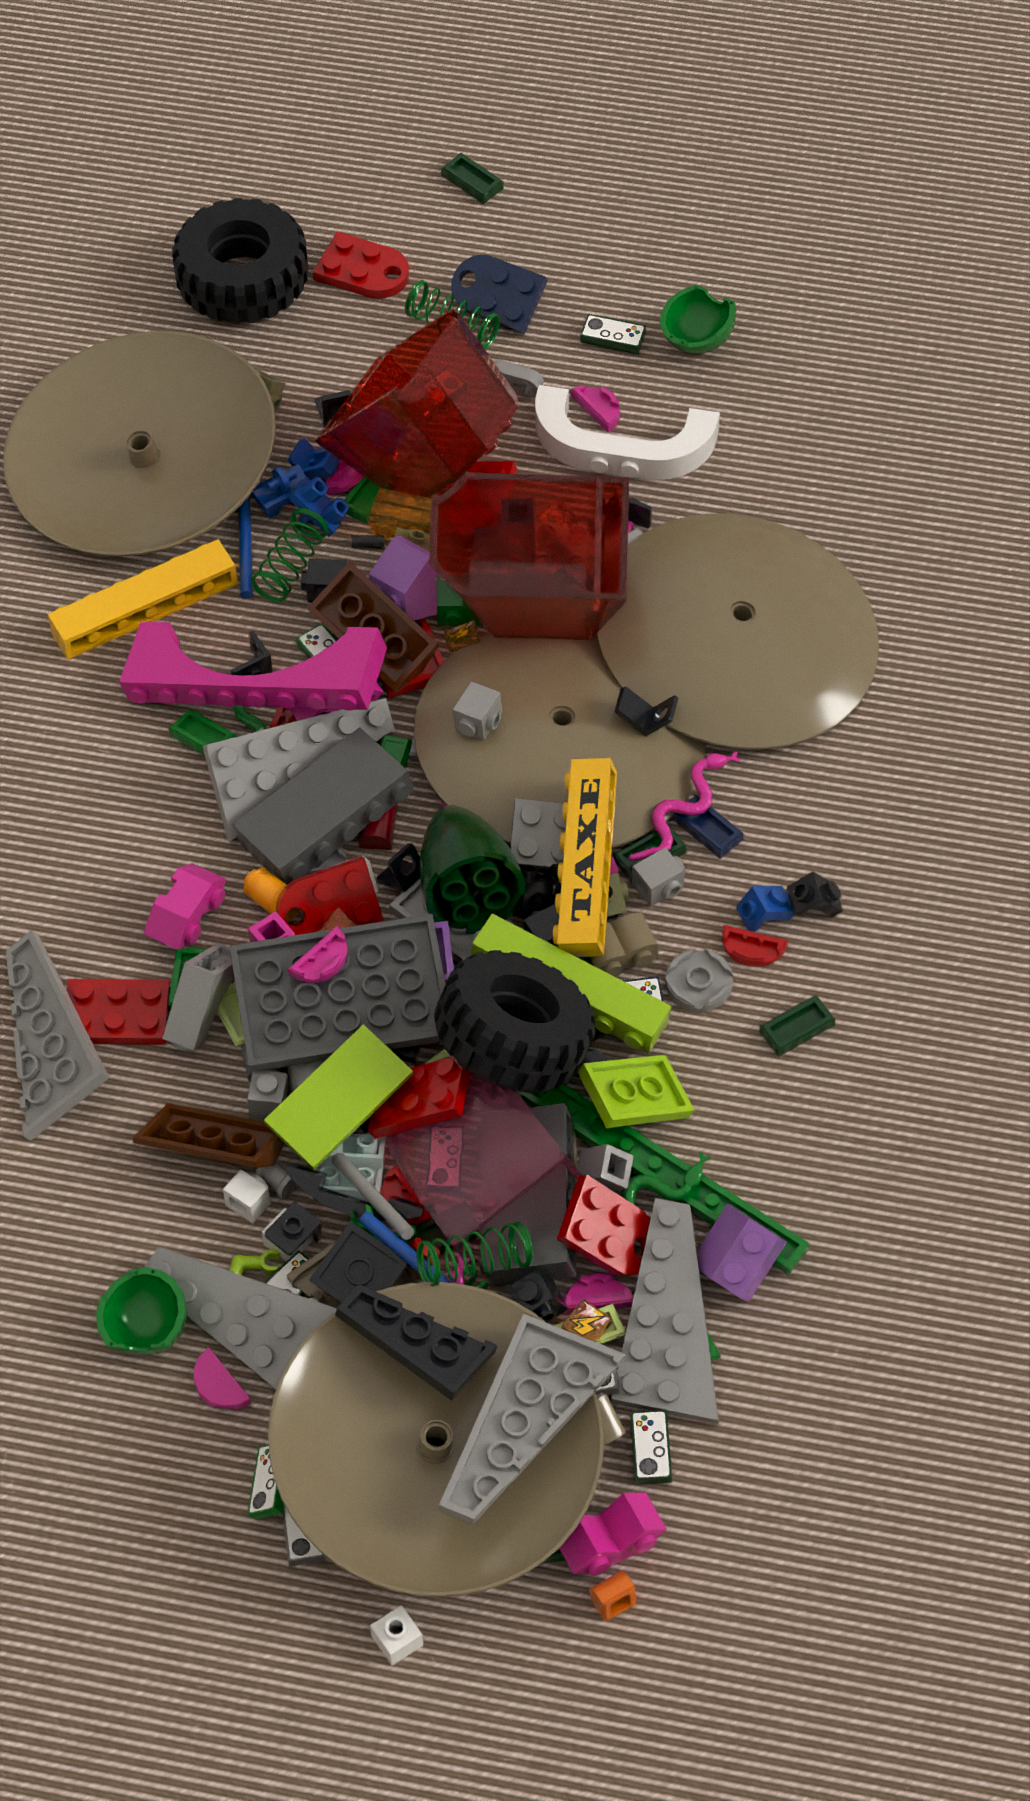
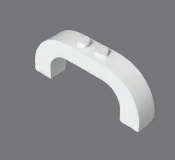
M539 385L535 399L536 433L547 452L564 464L597 473L648 480L677 478L694 471L709 458L715 448L719 433L720 412L689 408L687 421L682 431L676 436L663 441H650L591 432L576 427L567 418L569 411V389Z

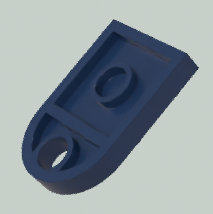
M476 255L466 259L458 266L452 278L451 289L454 299L459 305L462 301L467 300V313L472 314L476 307L481 306L480 318L485 319L491 313L498 314L500 326L525 334L548 279L543 275L489 255ZM467 274H475V283L471 287H462L461 281L463 277ZM479 309L476 311L474 316H478Z

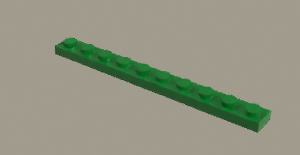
M563 1084L545 1092L535 1090L525 1093L512 1089V1095L530 1107L565 1103L573 1117V1130L576 1137L591 1147L608 1144L634 1155L631 1173L634 1175H652L673 1189L683 1186L684 1175L690 1167L688 1164L629 1126L612 1127L604 1130V1123L599 1117H596L592 1125H590L588 1117L595 1108L594 1103ZM703 1174L700 1184L695 1189H692L690 1194L684 1199L675 1201L689 1204L692 1213L712 1226L728 1203L786 1240L787 1243L773 1266L787 1275L791 1273L809 1250V1243Z

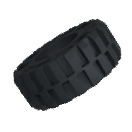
M232 198L231 201L223 202L221 200L215 202L210 207L199 209L195 216L189 217L174 239L172 257L176 285L181 292L182 298L186 303L192 305L195 311L201 315L206 314L210 319L218 322L223 320L228 321L229 324H239V322L255 323L259 322V319L272 318L280 310H286L292 305L294 298L297 299L302 293L304 284L308 279V258L304 232L288 212L281 211V208L273 203L267 204L263 203L262 200L253 198L251 200ZM236 257L257 258V260L243 265L223 263Z
M491 950L485 954L483 952L473 954L459 962L448 977L434 1011L437 1035L439 1040L443 1041L444 1049L450 1056L453 1055L461 1067L475 1073L479 1079L485 1082L488 1080L497 1084V1087L507 1090L511 1088L525 1093L538 1090V1092L549 1091L554 1087L557 1088L567 1083L571 1077L576 1075L595 1035L593 1009H590V1002L586 995L579 991L578 985L571 979L568 980L555 967L551 968L542 963L543 961L534 957L522 956L521 953L512 951L504 953L501 950Z

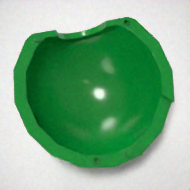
M695 284L678 291L666 302L660 315V327L668 342L678 350L692 354L714 351L726 342L736 325V304L728 298H724L723 302L718 301L705 288Z
M148 1267L128 1270L126 1274L115 1280L105 1294L101 1295L96 1310L97 1330L105 1345L116 1351L139 1355L159 1354L170 1349L182 1335L187 1319L185 1297L177 1282L162 1270Z

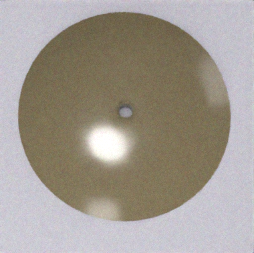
M175 331L139 332L105 340L78 352L56 366L40 380L20 405L8 430L4 447L3 463L7 488L19 512L32 527L55 543L69 549L87 554L117 557L137 556L163 551L191 541L208 532L228 518L250 496L265 473L272 456L276 437L275 409L265 382L253 366L234 350L206 337Z
M726 513L701 514L672 520L659 525L639 536L616 557L602 580L597 596L595 627L598 644L602 656L621 688L628 687L652 707L674 695L677 696L678 702L673 721L666 726L685 736L716 746L746 750L774 749L802 743L827 732L844 720L858 706L872 682L878 662L879 640L875 616L863 589L850 571L827 549L812 539L791 528L762 518ZM668 708L660 714L658 721L664 717Z
M532 622L513 625L485 634L467 643L446 659L431 676L418 702L414 721V740L417 757L428 783L446 806L456 805L463 807L482 817L510 845L515 799L554 803L568 802L569 792L565 788V774L570 772L571 759L611 758L617 771L612 848L625 845L655 830L651 815L656 805L664 800H681L686 802L692 794L695 786L691 779V769L695 763L704 759L706 746L705 742L685 736L667 726L646 737L618 716L614 711L621 687L611 674L602 656L596 627L571 622ZM471 681L499 691L501 694L503 712L500 723L495 730L489 732L485 740L473 736L468 737L455 730L453 708ZM675 812L666 813L665 821H668Z
M422 1282L389 1287L376 1292L401 1302L403 1308L416 1314L424 1312L434 1317V1322L450 1329L456 1326L469 1332L468 1337L482 1343L487 1340L496 1344L495 1354L451 1401L333 1313L308 1335L293 1354L280 1378L273 1398L269 1419L268 1441L271 1467L279 1494L293 1521L304 1536L323 1555L353 1576L375 1586L416 1596L449 1597L487 1591L507 1584L527 1574L555 1553L575 1531L592 1501L600 1477L604 1454L602 1415L596 1392L473 1525L438 1511L440 1501L522 1315L526 1314L543 1322L545 1321L534 1312L511 1299L474 1286L440 1282L439 1285L432 1287L430 1285L433 1282ZM431 1438H439L445 1444L434 1447L427 1441Z

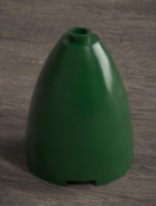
M448 805L435 813L425 831L420 852L421 888L429 914H433L434 922L448 921L449 927L455 929L466 928V933L470 934L480 931L492 913L504 920L509 919L513 915L512 909L519 901L521 895H525V880L518 862L505 840L487 821L466 808ZM470 878H472V886L470 885V882H469V879H470ZM479 889L480 893L474 897L473 892Z

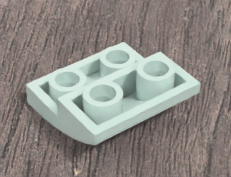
M351 1134L315 1169L327 1173L323 1187L367 1201L332 1163V1158L335 1154L343 1153L381 1194L386 1136L375 1139L371 1134Z

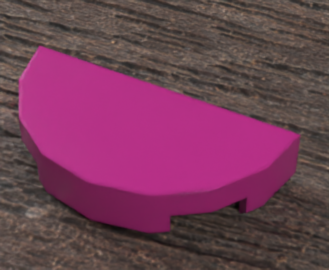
M580 385L571 389V397L608 433L616 427L620 418L619 401L614 393L601 386L600 389L593 387L586 388V385Z
M349 444L337 464V470L326 482L328 488L326 494L335 495L347 491L358 484L366 475L369 467L368 458L359 446Z
M336 926L288 968L289 975L299 981L316 983L326 981L338 974L345 965L348 953L344 933Z
M593 1273L579 1278L578 1282L570 1288L568 1293L566 1292L564 1301L568 1310L563 1312V1314L583 1312L587 1309L585 1303L596 1310L613 1304L615 1309L632 1307L633 1296L630 1289L613 1279V1276Z
M208 1347L198 1357L194 1367V1384L200 1398L213 1408L220 1407L223 1409L233 1408L234 1410H239L250 1405L251 1399Z

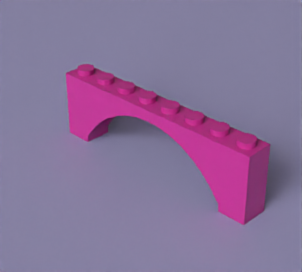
M140 622L119 683L129 702L139 704L146 702L168 705L176 703L198 706L205 704L227 707L235 705L257 708L264 706L287 709L294 707L317 710H368L387 647L378 628L348 627L346 633L336 642L299 664L260 675H229L200 666L185 655L179 648L180 641L170 622Z

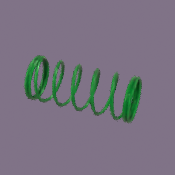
M420 280L411 288L405 302V313L407 316L414 317L415 320L426 318L427 324L432 327L439 324L443 333L453 330L454 336L457 339L467 337L470 345H477L478 349L481 350L487 349L494 341L500 326L498 314L491 313L483 320L477 333L476 343H472L469 334L476 327L480 319L481 306L476 307L471 314L467 333L461 337L456 334L455 328L462 321L467 311V300L462 301L457 308L453 327L449 330H444L441 323L452 308L454 295L449 294L441 307L439 321L432 324L428 321V315L435 308L439 300L440 288L437 287L432 291L423 317H416V315L422 310L429 292L428 283ZM424 285L423 295L414 310L417 293L421 286ZM438 290L436 300L430 308V310L428 311L431 299L434 293ZM452 296L450 305L446 313L442 317L444 307L448 299ZM411 301H412V308H411L412 313H410ZM465 303L464 311L460 319L456 323L458 313L462 305ZM479 309L477 319L470 329L472 319L476 311ZM492 319V322H491V325H490L489 329L487 330V332H486L485 335L483 336V333H484V331H485V328L487 327L488 323H489L490 320ZM493 327V330L488 340L485 342L484 345L481 346V342L487 337V335L490 333Z
M307 508L294 510L290 517V523L286 524L283 528V535L277 537L275 547L269 549L267 559L259 565V572L254 573L251 578V584L260 596L272 602H283L286 600L291 592V586L287 580L292 582L298 581L299 574L296 569H305L307 567L303 556H314L315 552L311 544H321L322 538L326 537L329 532L326 521L318 513ZM298 513L311 515L322 524L324 533L319 534L313 527L297 522L295 515ZM291 525L298 536L285 534V530ZM302 526H305V527L311 529V530L314 531L316 534H314V533H312V532H309L308 530L304 529ZM295 527H296L302 534H304V535H306V536H308V537H310V538L320 539L319 542H311V541L305 539L302 535H300V534L298 533V531L295 529ZM284 537L285 542L290 548L278 547V541ZM286 537H293L303 541L311 548L312 553L307 555L297 551L287 541ZM276 549L282 560L270 559L271 552ZM278 549L295 553L303 560L304 566L299 567L291 564L280 554ZM270 561L280 562L288 566L295 572L296 578L290 579L283 576L273 567ZM268 562L275 573L262 571L264 563ZM261 576L269 587L279 593H283L284 597H274L264 592L257 585L255 577ZM265 577L276 582L283 591L272 586Z
M518 1221L504 1225L500 1232L496 1228L489 1227L483 1236L476 1231H471L465 1240L455 1234L450 1237L447 1243L439 1238L434 1239L432 1243L427 1240L422 1241L418 1245L416 1254L420 1276L424 1282L432 1281L433 1283L430 1285L432 1287L439 1285L441 1275L440 1261L433 1244L441 1242L446 1247L445 1263L450 1280L456 1282L458 1279V1268L454 1254L449 1246L452 1239L458 1238L464 1243L463 1262L467 1275L473 1279L476 1274V1264L471 1248L467 1243L468 1238L473 1234L478 1235L482 1239L480 1249L481 1260L485 1271L491 1275L494 1270V1262L489 1245L485 1240L487 1232L491 1230L499 1235L498 1252L503 1268L506 1271L511 1269V1254L518 1266L522 1268L528 1267L533 1260V1244L529 1231L523 1223ZM507 1227H510L508 1235L509 1247L503 1237V1231ZM515 1230L524 1245L526 1253L525 1263L520 1259L517 1252ZM502 1241L508 1256V1267H506L502 1256ZM484 1244L489 1254L490 1271L486 1266L484 1258ZM424 1245L428 1248L427 1265L430 1279L428 1278L424 1266ZM466 1248L469 1252L472 1262V1275L467 1265ZM448 1253H450L454 1265V1279L449 1267ZM431 1257L434 1267V1278L431 1270Z

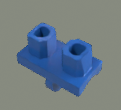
M299 464L285 471L281 467L273 469V477L259 483L251 493L268 517L272 518L278 515L282 506L290 502L294 504L289 497L298 487L300 480L306 477Z
M306 476L300 480L298 487L289 499L297 508H307L318 513L326 521L329 530L327 536L330 537L335 533L346 516L349 505L341 498L331 501L325 495L328 490L327 484L320 477L310 480ZM301 513L298 518L300 523L305 524L310 520L324 532V527L317 519L311 515Z

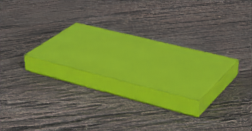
M363 1024L264 1119V1124L314 1171L413 1075V1070Z

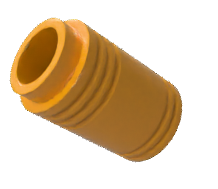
M265 867L250 871L243 882L245 885L244 894L269 914L276 911L278 897L287 886V884ZM291 908L286 914V921H292L299 914L301 908Z

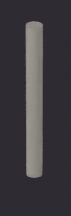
M343 1153L335 1154L332 1158V1163L402 1239H410L414 1235V1229Z

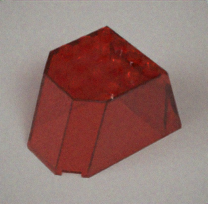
M452 308L378 356L316 438L315 442L373 483L385 489V491L408 507H412L419 502L425 504L435 493L440 495L451 484L454 486L458 485L466 477L468 469L484 454L488 455L496 448L499 443L496 438L500 433L502 434L507 431L514 422V419L511 417L519 407L518 395L460 314Z
M466 472L447 492L432 501L429 565L459 602L495 638L591 640L626 603L629 477Z

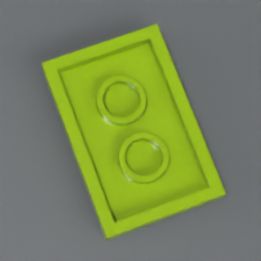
M666 1055L583 1063L578 1070V1074L606 1128L686 1119L694 1112V1108Z

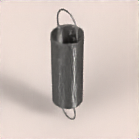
M351 535L352 541L342 540V542H352V547L384 548V542H391L384 541L385 535Z

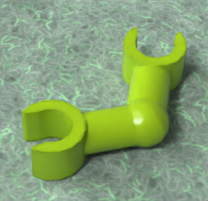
M271 1249L263 1252L261 1256L235 1255L228 1270L242 1275L244 1270H262L265 1275L272 1276L279 1267L268 1266L265 1263L271 1259L279 1260L280 1252Z

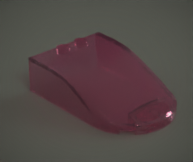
M473 1072L470 1075L461 1117L386 1136L388 1148L395 1163L448 1240L455 1234L465 1240L469 1232L478 1231L562 1163L576 1179H578V1176H583L516 1089L509 1088L507 1090L497 1087L495 1083L479 1079ZM458 1238L452 1239L450 1243L463 1256L464 1243ZM466 1248V1258L468 1257L470 1259L469 1263L472 1265L469 1252Z

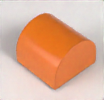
M623 1570L589 1589L593 1604L604 1621H608L636 1605L635 1585Z

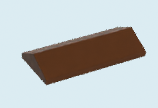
M350 561L307 608L338 638H341L346 633L348 627L378 628L387 647L379 677L395 692H398L423 672L439 647V644Z
M169 1103L133 1136L134 1144L254 1168L275 1165L285 1144L262 1121Z

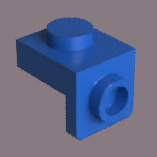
M304 438L298 441L288 458V462L292 467L299 464L304 474L310 480L316 477L327 478L335 473L338 468L337 464L344 453L337 445L315 450Z
M752 886L736 906L746 928L752 932H756L765 920H790L795 914L789 896L783 886Z

